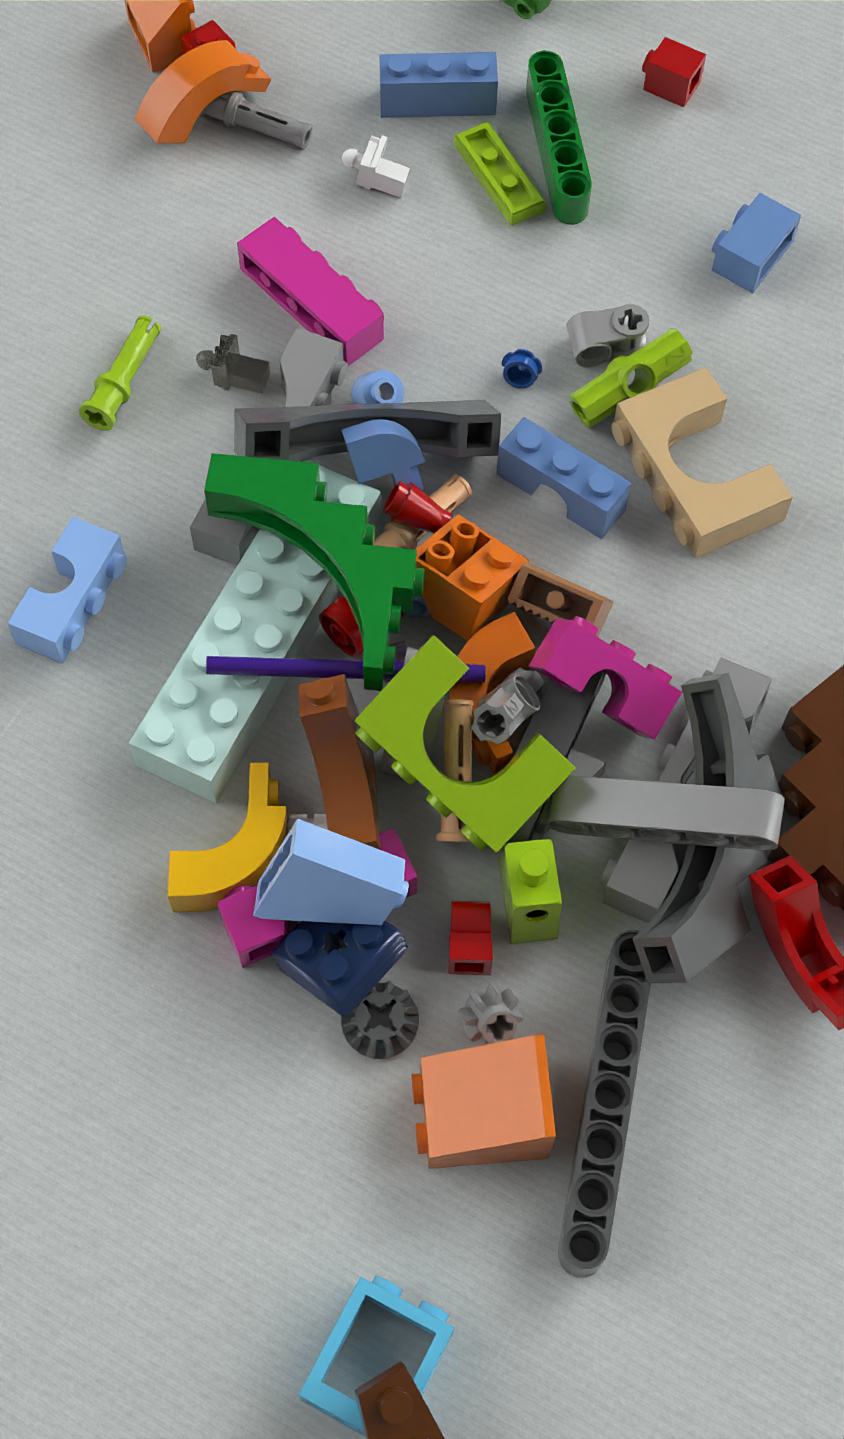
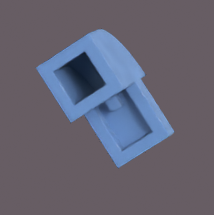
M370 420L341 430L359 484L391 474L394 486L398 481L407 485L412 482L420 490H424L417 465L426 461L414 436L405 427L389 420Z

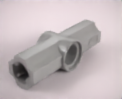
M521 667L517 668L493 691L478 701V707L473 711L475 718L471 729L480 741H492L497 745L502 743L512 735L527 717L540 709L541 692L545 682L536 670L527 671Z

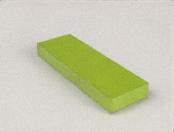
M488 121L454 135V146L511 226L546 211V201Z

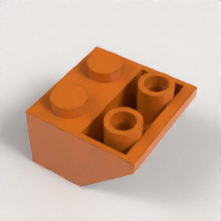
M124 0L128 22L152 72L166 69L183 55L181 37L196 29L193 20L190 18V14L195 12L193 0Z
M459 514L416 548L417 568L425 569L422 596L431 616L467 641L509 605L507 598L524 562H530L511 547L503 544Z

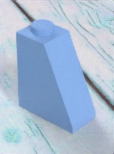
M297 819L258 881L253 916L271 920L382 925L392 909H400L406 899L409 884L407 881H404L405 859Z

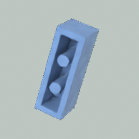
M496 52L379 54L381 118L496 115L498 91Z

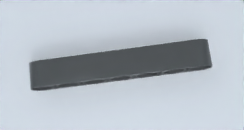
M627 930L615 938L606 964L558 1247V1259L562 1268L568 1274L575 1277L593 1275L601 1267L609 1251L651 983L647 981L642 964L637 966L625 964L621 960L619 953L625 950L637 953L633 938L640 932L639 930ZM616 996L628 997L633 1001L635 1010L621 1012L613 1006L611 999ZM609 1042L622 1044L627 1050L628 1057L623 1060H614L606 1055L603 1046ZM602 1089L613 1091L620 1099V1106L614 1109L602 1107L597 1102L595 1093ZM592 1138L606 1140L611 1145L613 1155L606 1159L594 1157L587 1148V1141ZM585 1187H593L602 1193L605 1205L598 1210H590L581 1204L578 1192ZM576 1238L590 1240L595 1246L596 1258L590 1262L577 1260L571 1254L569 1243Z

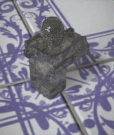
M221 334L220 344L215 347V353L212 350H202L196 355V363L200 368L207 371L209 369L212 370L214 386L222 387L223 390L227 391L233 386L263 394L270 376L269 361L240 355L237 335L231 334L226 336Z

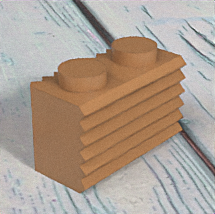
M524 562L507 598L510 605L550 623H554L556 618L573 620L575 616L581 617L599 629L597 637L613 605L612 600L527 562Z

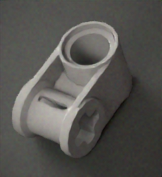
M626 304L621 307L605 310L584 311L571 317L566 327L576 363L582 367H593L611 362L619 356H630L646 345L645 333L649 327V315L646 310L641 306ZM628 316V323L624 325L625 317ZM631 339H634V345L630 348Z

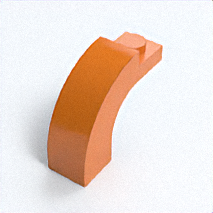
M228 40L209 42L186 52L159 75L146 93L135 116V120L156 143H186L198 116L214 99L232 91L266 92L271 78L260 68V62L255 57L246 53H239Z
M515 612L503 616L480 629L468 640L457 656L464 664L485 665L486 667L485 683L456 682L449 690L448 700L473 701L472 725L475 718L473 711L478 707V701L482 697L493 691L517 668L521 667L524 670L532 669L528 665L535 655L536 647ZM472 730V750L481 766L487 764L493 775L497 774L512 760L513 750L507 739L498 745L492 741H480Z

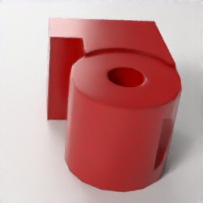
M451 901L448 974L491 976L493 948L490 902Z

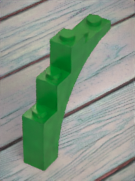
M211 453L204 489L208 516L244 522L271 532L304 551L328 573L346 597L359 626L364 651V689L381 691L384 685L385 674H394L396 646H389L390 633L399 634L401 612L412 613L414 595L422 596L425 569L417 568V550L375 546V525L368 524L367 506L326 502L327 482H320L319 463Z

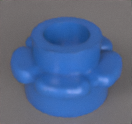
M517 349L514 353L508 352L502 359V366L504 367L503 377L509 385L515 388L530 387L537 380L538 374L542 372L540 359L535 358L532 352L525 349Z

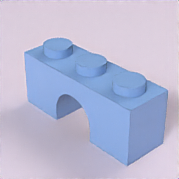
M72 517L51 551L58 573L73 579L72 583L65 590L53 594L43 593L29 587L7 623L15 644L62 664L69 652L75 651L81 644L85 625L92 614L96 615L101 610L107 588L113 579L117 580L122 575L127 561L120 535Z

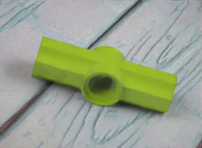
M671 328L630 356L614 358L609 363L606 372L569 395V403L575 415L584 426L591 428L614 413L617 403L656 388L659 382L692 361L691 354L693 352L688 341L683 338L677 329ZM634 370V380L627 386L628 375Z

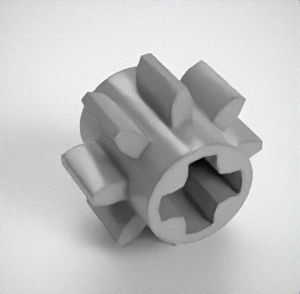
M489 982L487 987H480L468 992L469 996L465 1007L459 1009L458 1013L466 1023L463 1029L470 1040L475 1042L482 1037L486 1044L511 1040L517 1029V1023L522 1022L524 1019L516 1008L519 1001L512 991L508 988L500 993L494 983Z

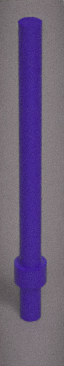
M229 656L206 657L207 675L329 678L345 674L346 679H364L363 661ZM395 662L394 674H385L384 680H391L401 670L404 662ZM466 664L469 669L457 681L463 683H485V665Z

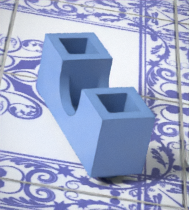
M523 417L499 445L497 475L529 495H532L540 484L552 488L563 498L567 505L566 518L598 538L603 539L626 510L631 487L630 481L527 418Z

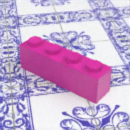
M273 217L237 242L240 269L307 331L343 343V361L347 362L348 366L384 340V314L375 301L367 300L362 296L347 276H340L333 270L325 257L318 251L313 252L304 244L299 234L292 227L284 226L276 217Z

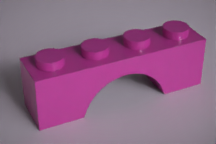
M392 828L383 833L380 831L381 851L405 859L404 881H407L409 884L406 898L417 894L418 876L395 829ZM243 885L234 888L224 896L223 900L217 902L221 920L242 968L272 956V951L287 936L288 927L291 920L261 919L253 916L258 885L254 887Z

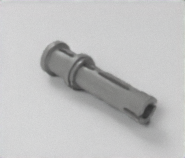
M238 92L233 94L225 93L217 97L199 115V117L208 115L222 120L224 125L229 128L241 125L267 136L291 143L301 149L307 147L312 135V124L304 123L246 102V98Z

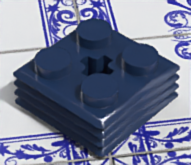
M386 920L382 925L300 921L272 951L271 955L274 957L275 962H277L280 971L342 1017H347L408 950L406 941L403 940L404 937L401 935V931Z

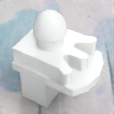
M371 135L364 154L359 153L357 149L345 150L342 154L344 165L350 169L355 168L359 170L356 185L362 186L369 191L372 187L401 198L410 168L382 158L388 137L382 135L380 139Z

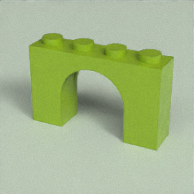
M432 635L354 719L360 726L355 734L375 753L383 747L396 760L392 763L391 768L408 784L412 785L416 780L423 784L431 792L426 797V800L440 814L447 818L453 812L465 823L466 826L461 832L478 849L482 851L488 845L497 853L576 767L537 732L501 771L490 778L465 782L448 777L439 771L429 759L424 747L423 731L425 722L433 707L467 672L469 667L436 636Z

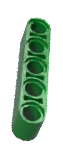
M542 50L531 55L529 59L526 95L553 213L560 222L574 225L581 223L588 215L592 181L563 61L555 52Z

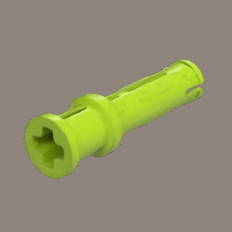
M145 315L138 316L133 329L108 372H104L96 378L94 382L95 391L89 401H84L78 410L81 418L90 426L103 431L113 428L118 408L121 404L126 403L131 396L130 383L154 340L161 332V326L157 321L150 330L147 329L153 318Z

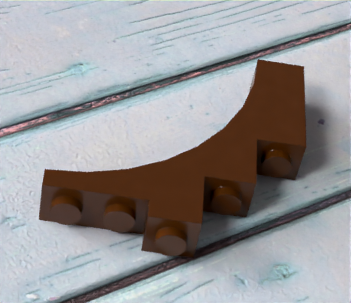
M843 665L792 706L781 727L789 743L797 750L806 753L803 758L782 774L778 783L781 794L785 798L784 809L790 815L798 816L801 820L779 838L778 848L771 850L767 859L772 864L791 855L817 881L818 890L822 897L832 906H839L844 911Z

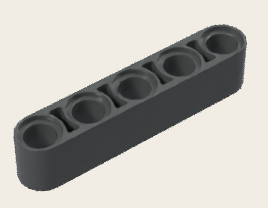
M600 670L593 674L581 693L564 689L550 680L540 700V709L534 713L515 755L538 732L567 759L600 691L606 673ZM547 800L505 844L531 841L536 830L537 821Z

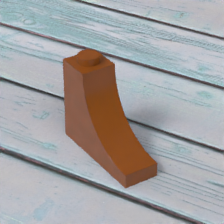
M345 674L299 684L300 719L317 770L327 828L331 832L381 850L374 752L355 734L360 728L354 721L359 712Z

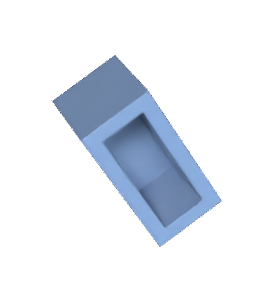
M759 193L749 206L744 204L739 209L729 231L722 230L716 238L712 247V252L715 253L712 271L753 293L794 242L801 214Z

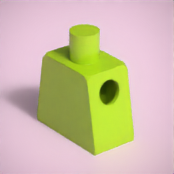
M542 839L505 844L502 847L498 861L510 944L558 939L562 900L552 840ZM534 910H542L544 912V915L531 918L525 916Z

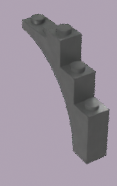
M729 672L693 678L682 684L681 688L690 718L695 751L696 785L762 789L782 795L769 755H756ZM688 844L684 863L671 893L655 917L633 938L648 983L688 982L751 931L737 885L767 863L763 850Z

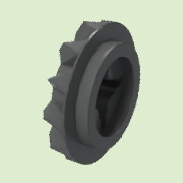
M391 981L377 983L347 1017L341 1016V1027L344 1037L355 1051L366 1057L386 1059L396 1056L410 1046L417 1034L419 1027L418 1007L410 997L408 990L395 986ZM367 1005L378 1012L383 1011L385 1008L389 1009L393 1005L392 1011L389 1014V1022L395 1032L389 1027L386 1029L384 1026L378 1025L366 1033L368 1025L371 1023V1015L368 1012Z

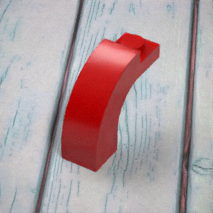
M789 855L749 875L756 913L779 966L800 999L812 1013L820 1010L838 1030L844 1028V957L835 945L824 922L820 908L817 881Z

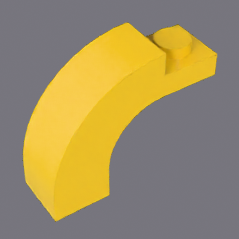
M250 763L248 813L242 828L231 840L209 850L170 851L167 896L172 912H200L218 909L217 902L223 900L224 896L232 889L243 885H249L250 887L258 885L260 877L288 835L287 807L279 806V779H271L269 763Z

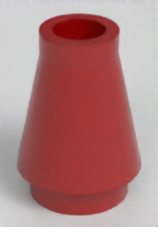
M398 481L391 490L383 508V512L391 516V522L433 534L448 523L452 517V513L444 510L412 482L407 485Z

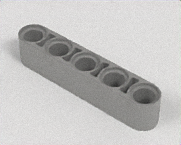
M568 776L552 794L547 825L553 830L572 835L750 850H774L778 848L785 798L778 793L762 789Z

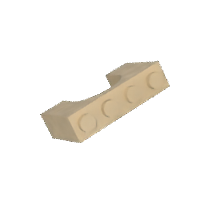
M707 367L617 403L614 422L611 426L613 436L618 445L621 447L625 446L632 457V464L636 474L641 479L645 478L653 490V498L658 509L661 512L666 511L673 522L677 539L683 546L687 545L695 558L785 520L793 498L771 464L728 482L706 483L689 477L673 462L669 449L676 442L721 423L727 397Z

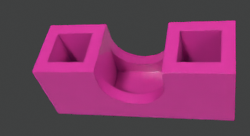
M575 616L573 620L556 618L528 666L564 689L580 693L590 677L596 672L603 670L610 678L612 691L602 713L636 735L655 740L682 694V691L669 684L672 676L652 664H648L646 668L633 660L636 653L627 646L615 640H612L610 644L606 643L596 636L599 629L587 620Z

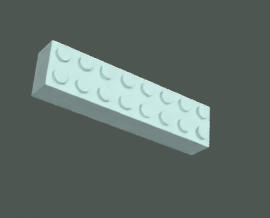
M306 459L301 461V462H310V463H313V462H311V461H309V460H306ZM319 465L320 482H327L326 502L367 506L368 524L375 525L376 530L382 519L381 491L362 483L359 484L358 481ZM263 529L258 531L129 741L131 753L137 767L217 803L289 677L207 675L206 657L229 656L300 659L320 626L319 614L334 602L340 591L328 573L304 551L271 532Z

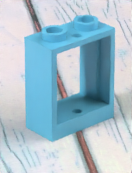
M375 1275L372 1282L360 1276L299 1393L301 1401L365 1437L357 1401L323 1383L365 1301L368 1300L434 1336L413 1380L422 1396L454 1332V1327L446 1323L449 1317L446 1312L426 1301H421L418 1307L400 1298L403 1291L401 1288Z

